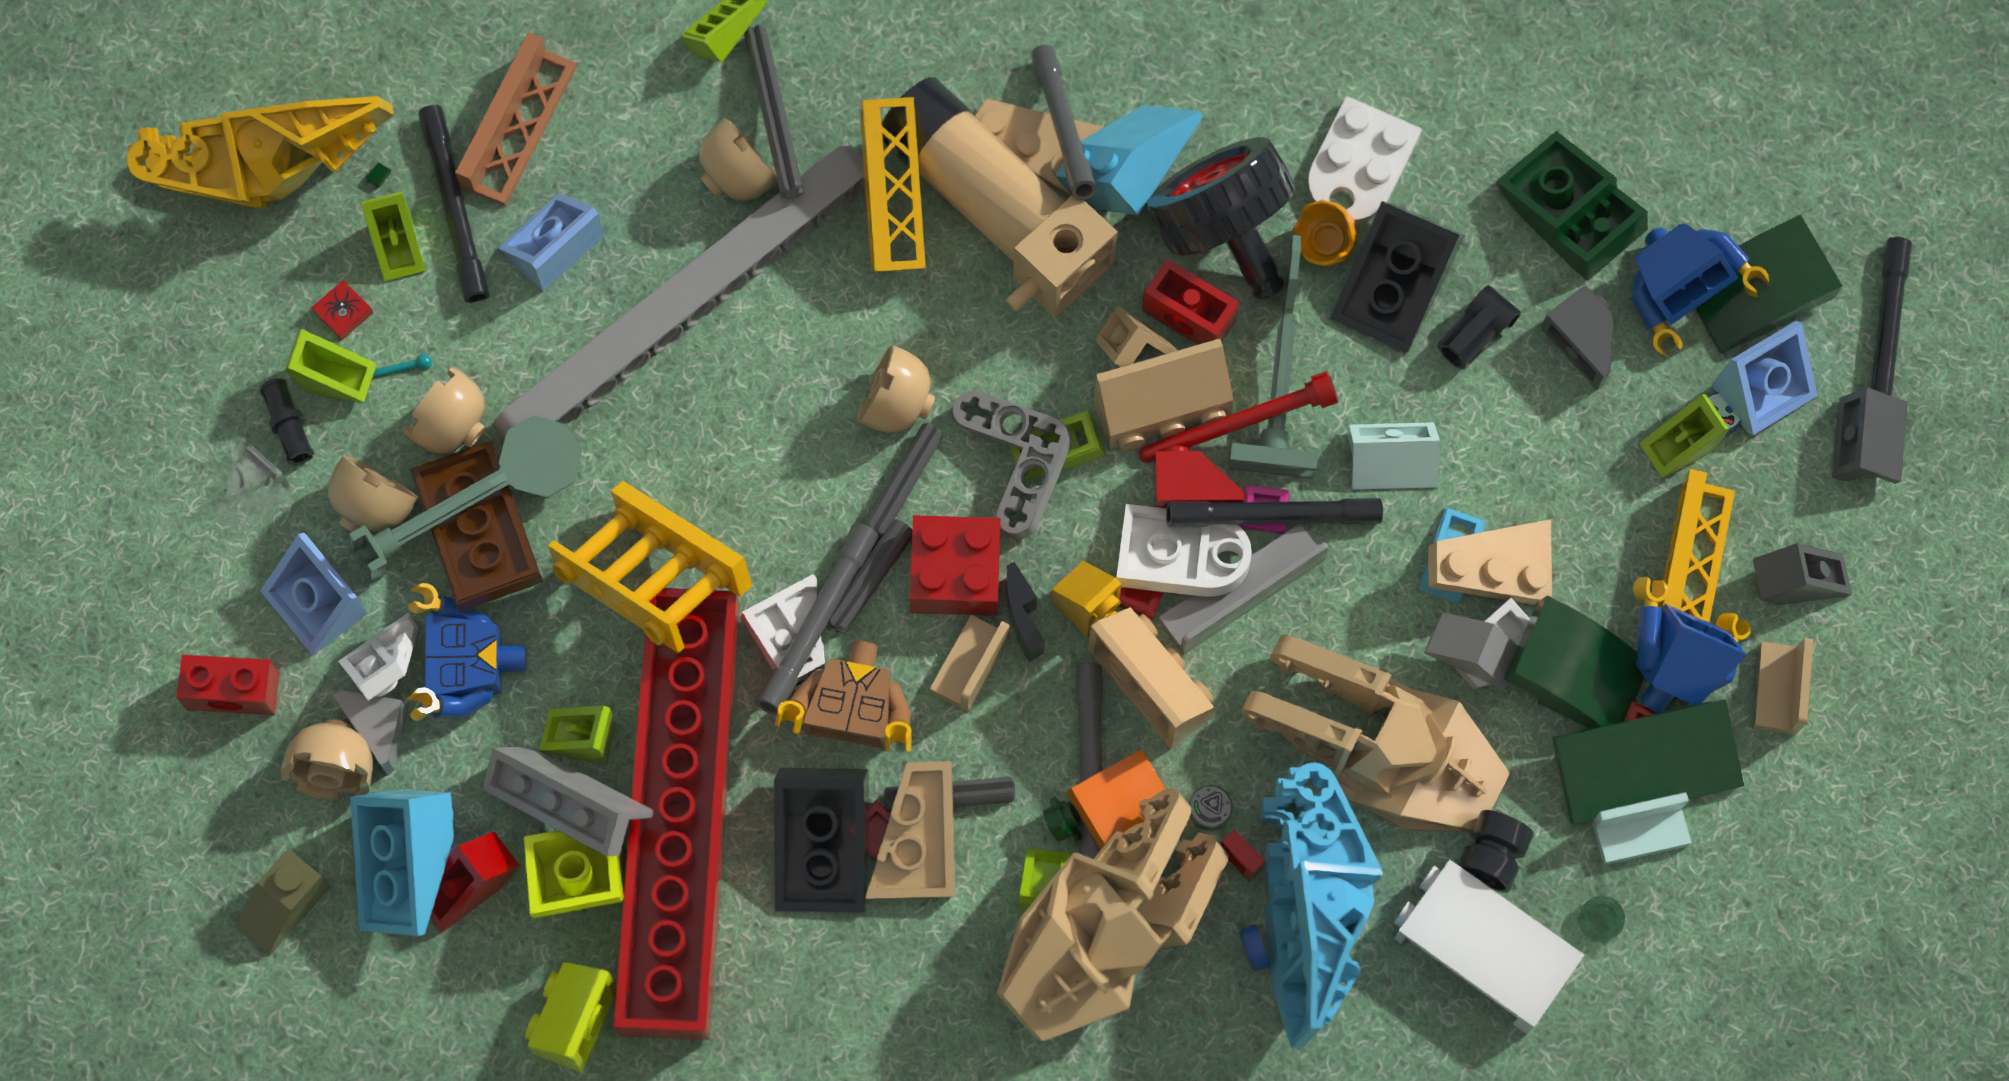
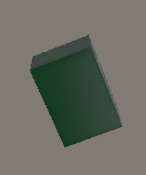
M378 162L366 179L369 183L380 188L390 175L391 170Z

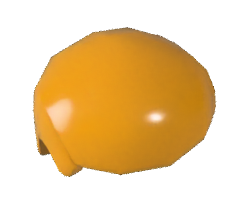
M1319 200L1305 205L1301 209V215L1293 227V235L1301 236L1300 255L1308 263L1326 268L1345 261L1352 253L1358 235L1354 218L1342 205L1326 200Z

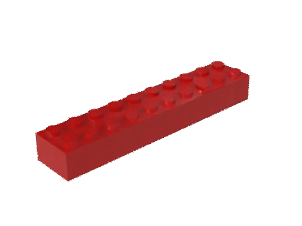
M664 588L649 603L664 612L689 589ZM714 590L677 624L684 648L679 653L663 643L661 645L655 644L646 634L644 635L632 799L652 809L653 814L651 818L630 819L614 1028L620 1037L710 1040L740 613L738 595L732 591Z

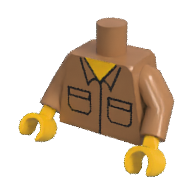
M853 641L848 661L829 659L825 669H816L793 692L790 699L782 702L778 707L775 726L779 727L782 721H791L794 723L792 732L795 734L800 732L804 718L805 734L883 748L886 751H890V745L894 742L904 743L906 745V752L912 749L911 711L901 686L890 681V671L885 668L874 667L878 646L870 642Z

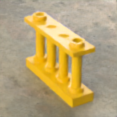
M621 481L610 491L616 507L613 519L575 552L570 551L555 540L548 545L554 562L552 569L566 585L573 583L641 628L646 636L655 644L661 645L663 643L679 653L684 648L677 624L717 588L723 589L726 587L741 597L753 586L745 558L631 485ZM635 529L644 535L604 572L589 563L625 530L632 531ZM665 548L674 554L669 561L634 592L619 583L654 550ZM686 568H696L705 574L664 612L649 603L651 599Z

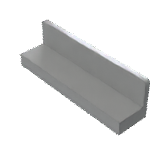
M1299 523L1251 555L1248 574L1236 589L1214 597L1191 595L1159 616L1158 621L1181 653L1185 655L1324 562L1329 547L1325 542L1317 546L1301 523Z
M533 747L493 748L482 790L605 856L620 855L629 819L652 817V809Z

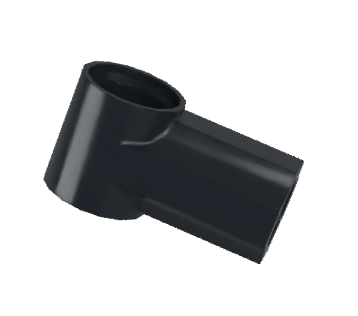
M1487 285L1468 305L1464 312L1465 315L1438 342L1437 348L1451 364L1465 370L1494 339L1498 341L1503 337L1501 332L1506 326L1511 328L1522 312L1492 286Z

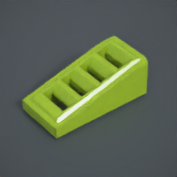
M722 0L687 28L680 38L694 55L722 63L768 0Z
M1088 410L1060 420L1068 428L1072 436L1071 450L1062 469L1107 456L1095 418ZM1037 429L1033 430L1032 435L1040 437L1043 441L1049 439L1050 443H1058L1060 440L1059 436L1055 433V429L1051 435L1038 432ZM1077 431H1084L1088 444L1080 446L1076 435ZM1010 447L1016 465L1022 451ZM1039 467L1031 468L1025 474L1024 480L1044 475L1045 471Z

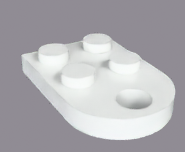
M1346 96L1310 169L1307 186L1311 202L1319 200L1330 202V197L1333 194L1343 192L1348 194L1353 200V205L1346 210L1354 218L1355 225L1374 219L1381 201H1389L1421 135L1422 128Z
M1126 504L1116 579L1122 583L1121 587L1203 597L1220 596L1236 589L1246 578L1251 562V544L1248 536L1238 524H1212L1206 527H1168L1166 508ZM1232 551L1238 554L1241 560L1234 564H1226L1220 561L1217 556L1221 552Z

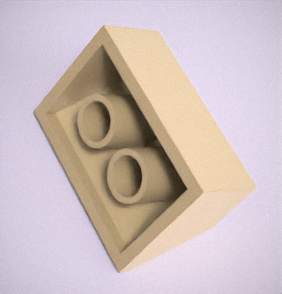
M1221 339L1096 374L1093 405L1109 450L1120 447L1122 451L1133 450L1142 446L1145 443L1144 439L1158 435L1165 439L1186 431L1185 427L1198 423L1203 425L1231 414L1234 399Z
M1130 607L1098 620L1090 629L1088 651L1102 665L1103 669L1170 749H1173L1212 718L1214 706L1211 704L1214 702L1212 694L1201 681L1198 680L1194 683L1184 671L1186 665L1183 659L1173 648L1170 647L1166 650L1156 638L1158 631L1148 617L1144 614L1138 617Z

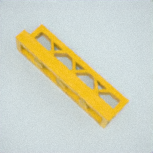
M914 97L862 100L859 102L871 272L926 268ZM880 108H905L906 125L896 137L882 127ZM905 133L907 136V148L899 142ZM882 134L890 141V144L884 151ZM894 146L908 157L909 168L898 180L885 170L884 165L885 156ZM908 176L910 178V191L902 184ZM885 177L894 184L887 193ZM897 189H900L911 199L912 211L901 223L888 212L887 207L888 199ZM911 219L913 221V233L905 227ZM889 221L897 227L891 235H889ZM902 231L914 242L915 260L891 262L890 243Z
M1690 469L1682 482L1663 577L1669 592L1663 601L1658 602V607L1662 609L1665 604H1668L1683 612L1688 611L1690 615L1710 623L1735 490L1705 484L1707 472ZM1703 495L1723 499L1720 515L1708 522L1700 513ZM1718 523L1717 533L1715 535V533L1710 527ZM1704 531L1714 545L1712 555L1699 562L1692 553L1695 536ZM1711 562L1709 574H1707L1703 566ZM1696 571L1706 585L1704 595L1690 602L1684 593L1687 576ZM1703 603L1701 615H1699L1695 607Z

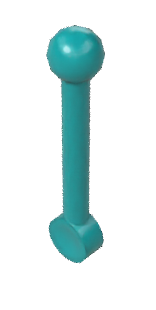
M421 354L416 360L375 369L373 378L416 368L426 371L432 366V359L427 354Z

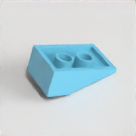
M1142 105L1081 140L1085 158L1089 161L1097 187L1094 196L1084 201L1093 209L1139 215L1203 118L1201 112L1197 110ZM1064 162L1055 177L1071 194L1064 170Z
M388 790L351 796L359 931L414 936L424 935L454 839L451 793Z

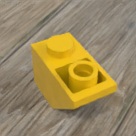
M1081 561L1051 589V602L1088 637L1091 626L1095 622L1117 613L1116 610L1121 603L1119 599L1122 583L1114 576L1085 561Z

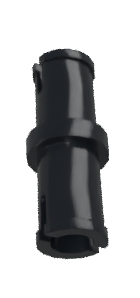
M282 378L265 382L259 391L271 416L269 420L271 431L279 436L288 464L294 466L308 462L315 453L302 426L305 422L304 416L300 410L295 408L287 388V382Z

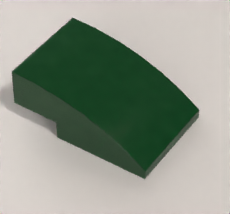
M1557 131L1496 181L1498 189L1517 213L1587 281L1648 230V211L1617 188V177Z
M1798 215L1739 245L1741 250L1750 258L1747 262L1751 267L1759 266L1767 271L1770 286H1767L1761 278L1751 279L1749 284L1758 293V297H1751L1744 290L1743 276L1736 271L1737 280L1696 307L1695 310L1720 354L1794 321L1799 314L1835 299L1843 285L1803 217Z
M1547 595L1536 603L1504 680L1539 697L1537 703L1590 729L1624 721L1631 702H1634L1644 676L1636 666L1637 651L1592 619Z

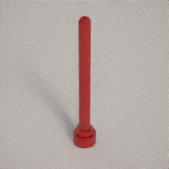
M1328 370L1311 376L1312 381L1304 383L1305 388L1145 445L1138 452L1139 459L1149 463L1154 461L1156 451H1163L1166 447L1184 446L1190 448L1309 404L1313 408L1321 405L1322 409L1339 403Z

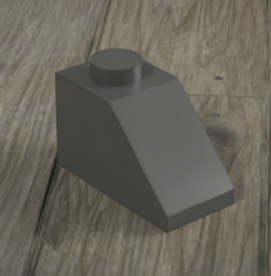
M1584 285L1546 315L1541 330L1590 384L1598 390L1604 385L1611 369L1614 315L1611 313L1610 306L1604 297L1599 293H1593Z
M1796 543L1753 559L1756 572L1754 584L1762 601L1785 605L1852 595L1844 556L1841 553Z

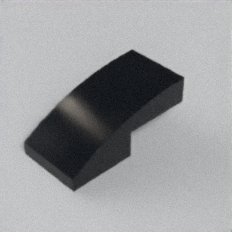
M1012 562L1007 565V606L1017 640L1030 662L1043 655L1045 649V641L1027 615L1036 610L1037 596L1016 563Z

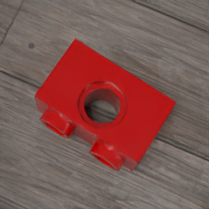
M1166 259L1144 291L1141 311L1199 345L1216 339H1221V342L1236 322L1240 302L1171 260Z
M182 655L176 698L187 711L275 715L280 672L270 659Z

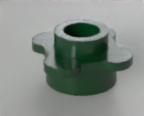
M1056 796L1050 798L1051 807L1045 809L1043 815L1052 835L1059 842L1070 836L1075 841L1081 840L1082 837L1078 827L1082 826V819L1073 803H1066L1064 800L1061 802Z

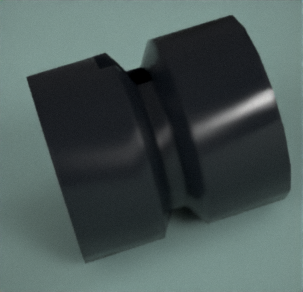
M1482 810L1471 833L1475 843H1472L1471 846H1465L1458 866L1492 890L1503 893L1509 892L1520 868L1515 859L1524 858L1534 833L1526 824L1511 816L1497 811Z

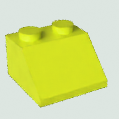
M558 830L524 837L529 906L532 919L622 902L626 877L623 845L619 856H605Z
M563 962L559 973L553 971L550 974L543 991V997L548 999L541 1015L535 1013L532 1016L525 1033V1039L530 1040L527 1047L532 1054L583 1073L617 992V986L610 973L597 968Z

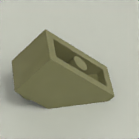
M288 848L258 881L236 928L268 955H271L329 890L330 886L319 873Z

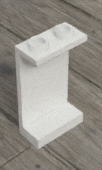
M1449 860L1442 871L1434 866L1419 887L1426 892L1420 902L1415 906L1409 901L1394 921V924L1400 927L1394 939L1402 944L1405 938L1517 1017L1513 1025L1528 1035L1582 960L1584 954L1453 861Z

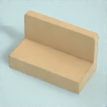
M1117 305L1095 338L1096 343L1108 357L1120 367L1133 364L1146 343L1164 354L1177 351L1160 331Z
M971 614L932 683L930 693L969 712L1010 638V625L1002 621L997 628Z
M1803 638L1798 646L1769 642L1760 643L1752 729L1796 735L1807 723L1813 639Z

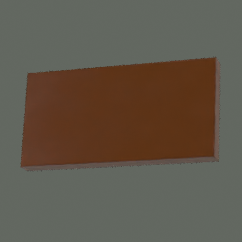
M492 440L410 469L424 511L500 469L498 465L499 457ZM509 486L431 529L459 612L543 583Z

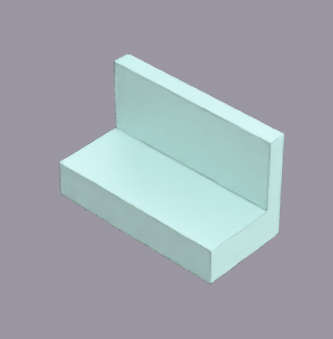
M1434 422L1355 424L1348 426V441L1352 453V490L1438 487L1440 439Z
M1687 793L1601 811L1593 820L1592 827L1603 865L1690 846L1692 842L1682 812V808L1689 801Z

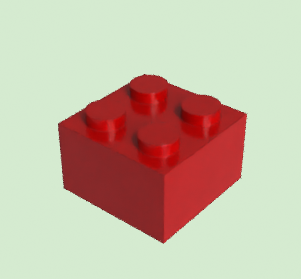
M913 515L910 613L998 616L1001 518Z

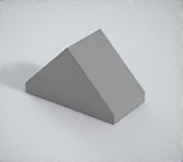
M1442 612L1424 653L1504 690L1508 684L1504 677L1518 645L1493 623Z
M342 690L335 693L333 697L356 731L365 739L369 749L385 773L389 775L395 771L408 713L403 701L376 696L368 701L361 693Z

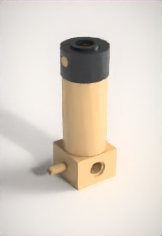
M928 77L919 81L900 97H914L919 175L1014 263L1013 280L1020 286L1006 298V304L1011 310L1018 311L1031 298H1034L1050 315L1056 318L1114 265L1118 232L1084 200H1077L1071 196L1064 201L975 118L971 110L936 77ZM892 107L882 121V127L894 137L906 125L905 108ZM905 133L899 142L907 148V136ZM882 134L883 144L888 146L890 141ZM894 146L891 151L909 167L908 157Z

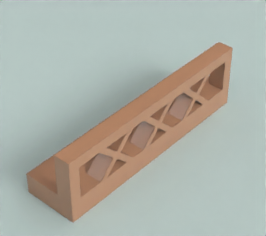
M530 32L525 36L455 172L461 189L505 207L577 69L576 62L546 51L542 37ZM544 62L563 69L557 82L541 87L537 74ZM534 82L536 89L529 91ZM551 92H552V94H551V96H550V98H549V100H548V102H547V101H546V98H545V94H548V93H551ZM540 97L544 106L541 115L523 122L519 113L522 103ZM516 117L519 124L511 126ZM533 127H534V129H533V131H532V133H531V135H530V137H529V135H528V133H527V129H530V128H533ZM522 131L526 141L522 152L505 157L501 148L504 138ZM498 152L501 159L493 162ZM516 162L511 172L508 165ZM501 167L505 168L508 180L501 193L481 185L487 172Z

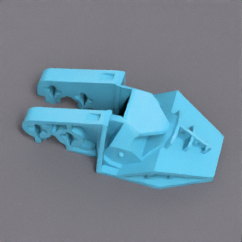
M1307 763L1301 767H1290L1287 770L1288 778H1278L1276 780L1273 797H1263L1261 800L1262 807L1258 811L1259 820L1262 822H1274L1278 829L1282 831L1279 843H1267L1263 853L1264 860L1266 861L1265 870L1269 901L1264 906L1273 993L1291 1049H1302L1320 1031L1323 1025H1329L1355 980L1358 978L1361 968L1357 961L1351 959L1349 953L1366 924L1373 907L1374 895L1372 884H1375L1382 876V869L1335 775L1329 768L1319 763ZM1309 779L1312 780L1315 787H1321V791L1317 796H1313L1311 789L1304 788ZM1290 803H1294L1295 810L1303 811L1297 820L1294 819L1293 813L1285 812ZM1345 982L1346 986H1342L1341 983Z

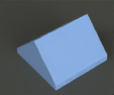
M558 193L498 247V250L543 292L604 236L599 214L594 207Z
M1799 321L1791 323L1731 359L1711 385L1716 392H1719L1741 420L1740 424L1751 435H1755L1818 396L1803 326Z
M305 533L297 535L260 590L311 655L316 654L367 615L358 597Z

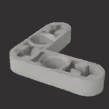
M971 390L964 392L954 403L953 414L956 421L971 433L1022 450L998 507L996 517L1001 518L1000 527L1006 534L1016 539L1027 538L1035 532L1041 521L1072 444L1071 433L1062 421L1055 417L980 391ZM978 404L986 414L992 415L991 423L986 418L974 415L970 421V417L965 413V410L968 407L975 408ZM1010 415H1020L1023 419L1021 430L1012 436L1003 434L1002 424L1004 420ZM1035 427L1038 432L1051 435L1055 429V433L1060 437L1058 443L1051 442L1048 448H1046L1047 444L1040 437L1032 435L1033 429ZM1035 467L1044 469L1045 480L1042 485L1034 489L1025 487L1024 476L1028 470ZM1018 492H1021L1023 495L1030 499H1036L1034 504L1029 502L1027 499L1024 503V501L1017 496ZM1022 508V512L1027 516L1025 523L1017 522L1014 527V523L1009 519L1011 513L1018 514Z

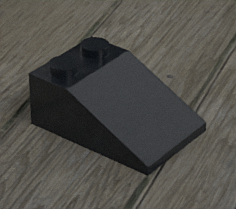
M1381 201L1330 319L1408 353L1448 275L1465 235L1393 203Z
M779 769L774 778L775 911L865 912L869 769ZM854 824L855 836L849 832V830L854 826Z

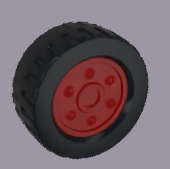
M1249 138L1216 150L1186 166L1155 189L1147 201V209L1158 232L1173 254L1179 256L1197 254L1226 243L1247 284L1253 288L1255 298H1268L1284 287V279L1279 277L1277 266L1256 226L1278 212L1294 193V183L1275 146L1268 138Z

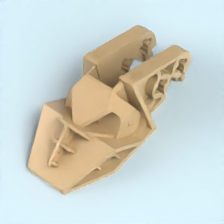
M1290 635L1280 636L1269 661L1279 665V669L1290 675L1293 672H1299L1310 676L1323 686V692L1331 696L1335 694L1360 707V711L1366 713L1365 716L1369 718L1372 717L1374 711L1385 707L1391 711L1375 741L1362 735V730L1357 727L1353 729L1259 691L1250 692L1241 709L1243 717L1261 731L1266 729L1282 733L1285 739L1294 744L1293 748L1334 768L1333 774L1346 799L1405 830L1472 832L1482 810H1492L1510 773L1461 702L1411 689L1393 680L1391 675L1384 671Z
M1175 788L1165 789L1154 795L1151 799H1142L1138 806L1141 809L1139 814L1144 819V822L1132 826L1126 832L1116 831L1094 859L1074 852L1018 920L997 995L1036 1040L1045 1041L1129 1009L1135 974L1141 972L1160 948L1187 945L1191 940L1228 862L1229 856L1215 836L1198 833L1192 841L1184 839L1175 850L1177 853L1175 858L1182 867L1167 878L1161 877L1192 811L1191 806Z

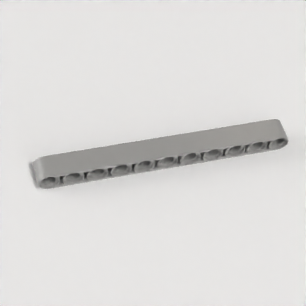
M844 143L835 148L800 176L803 193L799 197L785 199L781 196V192H779L506 407L496 417L493 427L505 439L508 429L533 415L564 424L571 418L574 421L600 401L598 397L604 392L609 394L633 375L631 371L637 366L642 368L666 349L664 345L668 341L672 340L675 342L698 324L697 318L702 314L708 316L732 297L729 293L735 288L738 290L742 289L764 271L762 269L764 265L768 262L772 265L796 246L794 242L798 238L802 237L805 239L828 221L827 215L831 212L838 213L860 195L858 191L865 186L862 155L850 143Z

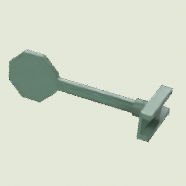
M1292 235L1289 248L1283 298V315L1277 329L1270 400L1289 394L1295 336L1293 309L1301 253V236ZM1286 413L1268 419L1267 429L1263 430L1261 446L1232 443L1229 452L1228 469L1313 479L1314 471L1317 470L1318 452L1287 449L1289 433L1285 431Z
M533 415L507 430L498 462L500 466L498 471L393 530H390L388 527L373 536L365 525L349 533V546L353 553L359 552L367 565V577L372 583L386 575V559L402 550L400 546L507 486H511L515 491L547 499L572 485L582 449L567 424Z

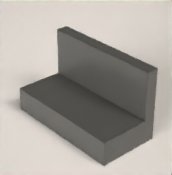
M1868 387L1839 398L1832 478L1851 481L1869 474L1894 484L1901 482L1907 401Z

